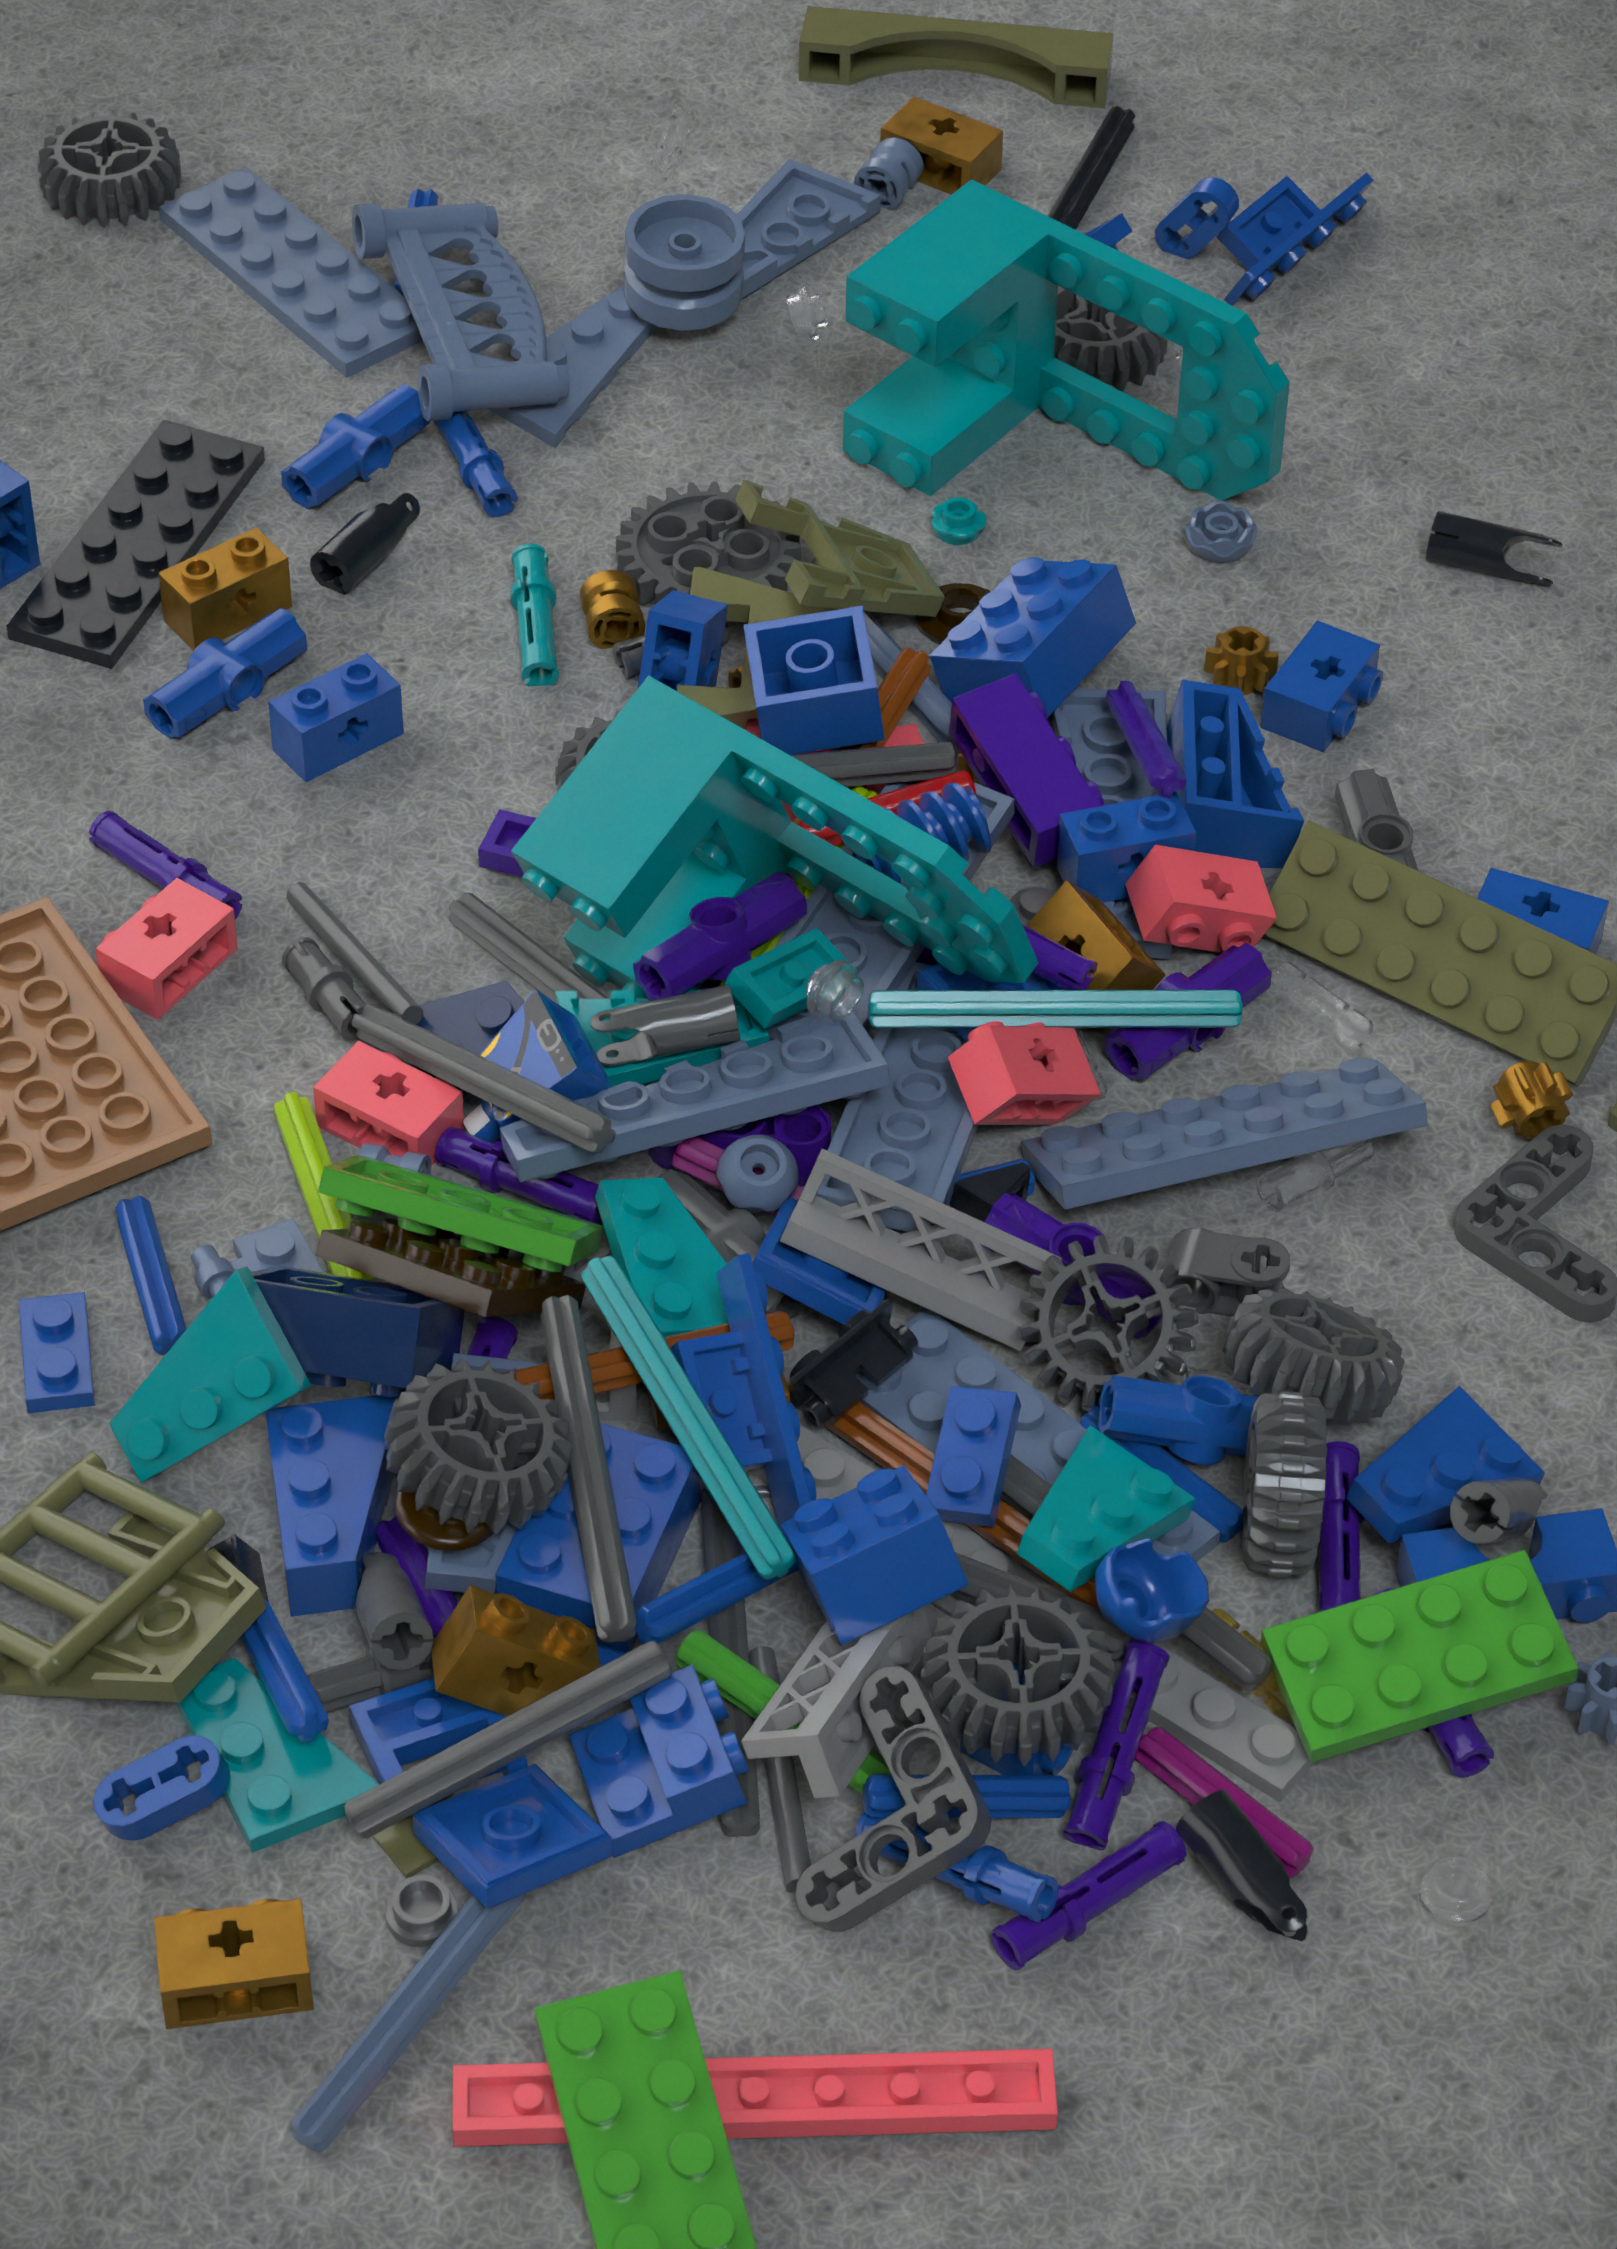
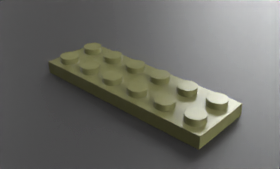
M1310 820L1304 826L1269 893L1277 919L1263 936L1523 1061H1534L1539 1064L1547 1062L1553 1074L1563 1072L1567 1082L1578 1087L1586 1077L1617 1017L1616 963Z

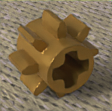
M1248 626L1233 627L1224 634L1217 633L1215 647L1206 648L1204 672L1214 674V685L1239 688L1243 695L1251 694L1257 690L1264 693L1268 678H1273L1277 673L1279 653L1269 651L1270 637H1264L1260 631Z
M1523 1061L1514 1064L1503 1072L1498 1084L1493 1086L1498 1100L1494 1101L1490 1106L1501 1129L1513 1126L1517 1135L1534 1139L1540 1132L1550 1126L1563 1125L1565 1117L1570 1115L1565 1101L1574 1096L1563 1072L1553 1074L1547 1062L1539 1064L1534 1061Z

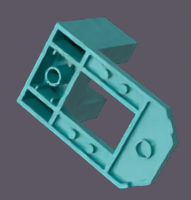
M972 179L846 276L845 322L912 355V357L843 411V451L848 453L854 461L860 464H869L889 474L898 484L904 487H913L932 496L1037 408L1045 411L1049 417L1056 421H1065L1089 433L1099 443H1108L1134 456L1142 465L1154 466L1179 479L1186 487L1193 490L1199 489L1219 500H1225L1265 484L1281 471L1290 382L1278 362L1269 365L1253 339L1260 333L1247 313ZM1058 286L1183 347L1177 419L1054 358Z
M649 675L511 850L524 872L521 878L522 883L532 893L546 902H552L557 897L569 904L570 911L577 918L563 937L576 959L572 964L574 969L596 986L602 987L606 980L622 990H635L636 998L648 997L642 987L635 981L633 963L641 959V956L690 926L689 913L697 903L715 897L735 898L777 871L785 875L788 873L798 883L811 890H815L818 885H821L833 893L835 900L849 913L859 918H864L867 913L883 922L884 929L896 940L910 947L915 942H918L932 950L933 957L942 966L957 975H962L966 970L985 982L1024 983L1038 965L1037 958L1014 904L995 887H989L983 894L964 877L962 872L969 863L952 847ZM782 802L791 806L795 816L809 827L821 831L826 826L840 834L843 842L861 857L871 860L877 855L891 863L893 870L902 878L905 886L793 823ZM703 983L696 986L692 990H698Z

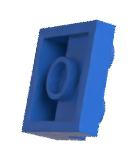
M693 1665L673 1672L670 1678L630 1698L632 1709L568 1734L600 1825L611 1836L612 1855L614 1858L747 1804L737 1777L750 1771L735 1732L732 1731L721 1735L717 1722L729 1718L727 1709L714 1678L700 1682Z

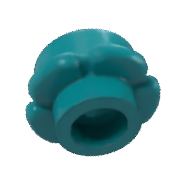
M962 497L950 498L936 506L932 512L931 526L940 540L951 545H966L974 542L979 537L980 531L984 530L987 524L985 513L978 511V506L971 500Z

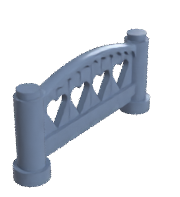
M483 202L382 209L379 203L356 204L354 206L352 234L357 256L359 259L382 258L386 250L433 364L421 365L418 372V397L421 412L426 421L451 419L453 412L555 404L559 399L568 397L569 376L566 366L555 365L553 361L546 362L545 326L533 289L514 259L495 239L498 235V216L494 206H485ZM462 247L470 250L469 260L475 264L462 265L436 257L452 248ZM467 279H479L484 282L483 291L490 296L477 297L451 290V288ZM488 310L498 314L497 324L504 328L490 329L464 322V320L480 311ZM495 343H506L512 346L511 356L516 358L517 361L506 362L477 353Z

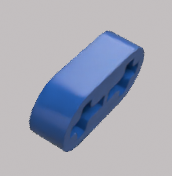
M1208 177L1201 180L1168 211L1155 229L1157 245L1163 252L1185 259L1194 257L1226 227L1239 209L1237 192L1229 183L1222 179ZM1212 201L1217 207L1207 214L1202 209V206ZM1187 224L1192 231L1190 234L1181 236L1177 231Z
M198 1735L179 1738L113 1771L105 1777L95 1791L93 1799L94 1811L108 1831L114 1836L131 1841L147 1838L220 1799L229 1785L231 1776L229 1765L211 1740ZM199 1761L202 1777L190 1783L187 1779L189 1777L187 1767ZM135 1794L137 1797L135 1799L137 1810L125 1816L122 1812L124 1810L123 1799Z

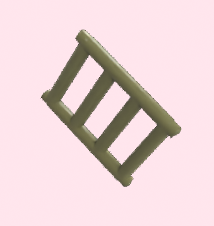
M89 1452L0 1529V1582L78 1621V1623L51 1647L0 1620V1652L30 1667V1673L35 1681L43 1687H48L209 1543L212 1537L225 1526V1520L222 1515L212 1508H207L204 1512L198 1514L106 1470V1464L101 1457L94 1452ZM86 1490L176 1535L150 1558L60 1512ZM36 1533H39L127 1577V1579L101 1602L11 1556Z

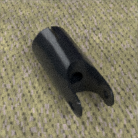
M403 493L391 504L380 503L373 509L362 511L355 515L311 557V572L320 585L343 595L350 592L395 549L398 542L404 536L407 527L420 514L418 500L410 493ZM407 502H409L412 506L411 511L408 509L406 505Z
M1437 511L1431 529L1435 534L1430 533L1428 541L1427 561L1527 584L1538 583L1541 586L1553 584L1552 580L1516 571L1506 563V555L1516 543L1529 541L1553 547H1562L1563 544L1558 540L1539 533Z
M1218 1790L1198 1801L1177 1823L1175 1829L1237 1908L1247 1914L1253 1921L1261 1923L1268 1931L1283 1936L1286 1935L1282 1931H1296L1295 1935L1286 1937L1303 1942L1308 1933L1306 1924L1307 1909L1290 1887V1878L1285 1870V1864L1226 1790Z

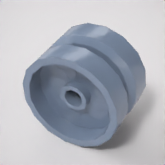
M690 194L662 196L642 204L630 215L625 228L624 252L627 262L624 267V293L627 305L641 319L662 328L680 331L706 329L724 322L738 309L743 295L744 272L742 262L745 256L746 234L742 220L728 206L708 197Z

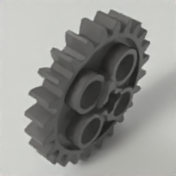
M712 481L708 491L700 492L698 487L691 482L688 483L686 494L680 495L675 489L668 487L666 488V500L662 501L649 495L646 497L647 510L639 507L631 508V521H621V535L616 536L617 570L623 571L632 577L636 584L638 602L640 604L654 599L655 604H657L673 590L690 594L693 567H703L787 591L785 578L794 559L801 561L800 536L749 523L735 500L740 489L738 484L734 485L728 493L720 492L718 483Z

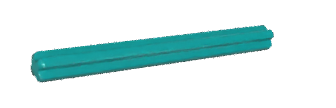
M875 990L870 993L868 1000L869 1022L874 1028H977L994 1021L1003 1022L1004 1026L1022 1027L1042 1022L1045 1027L1235 1028L1240 1024L1243 1013L1240 993L1235 990Z
M612 1256L602 1259L598 1257L593 1258L588 1262L589 1267L581 1274L584 1285L756 1571L766 1580L776 1576L779 1578L789 1573V1568L796 1562V1554L618 1261Z

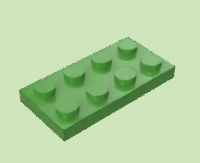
M356 1155L325 1166L318 1193L337 1198L335 1207L344 1212L372 1217L376 1209L399 1216L397 1225L403 1229L426 1235H436L437 1228L462 1235L460 1244L467 1248L496 1254L499 1252L500 1246L524 1253L523 1263L551 1272H561L563 1265L571 1266L598 1252L604 1230L602 1225L362 1155Z
M1525 1549L1262 1629L1261 1645L1264 1652L1270 1656L1273 1674L1310 1763L1575 1682L1579 1669Z
M681 1970L535 2007V2018L595 2249H757Z

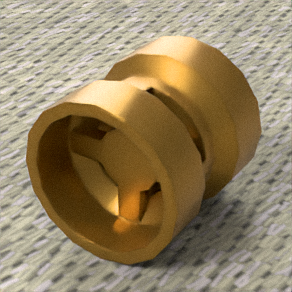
M604 570L591 575L584 581L580 589V602L582 610L586 615L588 636L593 645L600 649L613 648V644L643 636L645 620L643 612L638 605L636 584L631 576L623 571Z

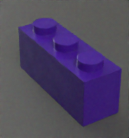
M1016 673L952 698L949 735L982 786L1014 798V815L1007 826L1033 868L1057 859L1060 814L1103 806L1105 804L1097 785L1093 781L1086 782L1076 767L1075 755L1068 740L1064 736L1057 737L1047 722V713L1042 700L1037 693H1029Z

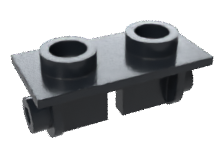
M889 1299L885 1300L871 1313L866 1309L856 1313L842 1327L837 1341L822 1353L817 1349L810 1351L792 1369L789 1375L790 1402L796 1409L806 1402L802 1406L803 1412L815 1426L820 1427L825 1422L835 1424L843 1415L868 1396L869 1389L855 1376L860 1370L878 1387L913 1359L912 1350L918 1346V1340L908 1327L901 1325L895 1330L890 1325L893 1302Z

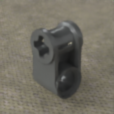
M1204 1228L1184 1229L1174 1236L1167 1263L1173 1262L1178 1267L1179 1274L1175 1281L1167 1288L1188 1284L1193 1296L1182 1306L1196 1308L1195 1310L1198 1314L1211 1313L1234 1317L1239 1304H1242L1245 1295H1252L1255 1287H1258L1260 1290L1269 1289L1276 1293L1279 1289L1285 1288L1283 1280L1290 1271V1254L1282 1244L1269 1238H1250L1216 1233ZM1261 1256H1265L1267 1259L1264 1273H1260Z

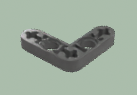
M1568 1125L1550 1126L1540 1132L1462 1200L1457 1209L1454 1234L1457 1241L1465 1249L1568 1317L1588 1323L1602 1321L1609 1317L1615 1309L1617 1300L1616 1274L1606 1265L1537 1221L1590 1172L1594 1145L1591 1138L1583 1130ZM1567 1151L1575 1154L1574 1157L1568 1154L1563 1155L1553 1164L1552 1172L1548 1169L1553 1152L1558 1155H1562ZM1517 1183H1525L1534 1186L1540 1191V1195L1529 1199L1519 1198L1513 1195L1507 1187ZM1496 1206L1501 1209L1497 1214L1496 1226L1487 1223L1479 1228L1473 1225L1474 1221L1480 1224L1487 1222L1495 1215ZM1529 1251L1541 1252L1547 1255L1553 1263L1545 1267H1532L1525 1264L1519 1258V1255ZM1565 1269L1570 1270L1569 1275L1564 1272ZM1591 1287L1599 1290V1295L1594 1292H1589L1586 1295L1582 1296L1578 1294L1576 1291L1578 1288L1579 1290L1585 1292L1589 1290Z
M887 1666L874 1672L861 1689L859 1704L862 1715L906 1806L814 1862L802 1873L796 1887L795 1897L797 1906L807 1919L828 1931L843 1932L863 1922L973 1854L985 1843L990 1833L991 1816L989 1809L948 1726L942 1719V1714L937 1704L932 1700L929 1689L911 1672L898 1666ZM897 1689L905 1694L900 1699L901 1706L907 1718L915 1724L906 1729L899 1719L887 1711L892 1706L889 1695ZM925 1744H937L940 1748L941 1757L936 1770L927 1777L913 1778L909 1770V1763L913 1753ZM956 1806L964 1813L959 1817L961 1829L957 1833L952 1834L945 1829L950 1823L947 1812ZM919 1826L929 1833L924 1838L933 1846L931 1851L928 1850V1846L921 1837L915 1833V1829ZM896 1840L906 1841L909 1848V1857L905 1867L892 1876H882L877 1866L878 1856L882 1849L890 1842ZM856 1865H858V1869L865 1879L871 1883V1887L868 1890L857 1883L863 1878L854 1870ZM831 1882H835L842 1889L837 1892L839 1905L831 1910L822 1903L828 1899L826 1887Z

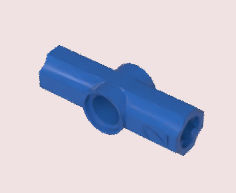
M403 384L397 389H393L355 418L347 413H339L333 416L322 430L319 444L281 471L282 487L289 493L292 501L309 510L313 506H319L356 477L370 481L369 475L379 468L386 469L392 459L393 450L430 424V421H426L422 415L418 391Z
M279 608L227 643L219 638H209L203 641L190 656L186 671L143 699L145 715L150 719L155 729L172 739L174 737L180 738L225 706L233 711L239 710L238 704L250 696L255 699L260 695L265 678L307 650L306 634L301 630L295 616L283 608Z
M1112 1375L1109 1381H1105L1101 1393L1098 1426L1100 1432L1107 1437L1166 1445L1170 1451L1182 1459L1197 1464L1212 1465L1220 1463L1224 1459L1225 1454L1246 1457L1251 1412L1253 1411L1254 1403L1259 1397L1242 1395L1231 1384L1210 1376L1196 1375L1188 1377L1182 1386Z

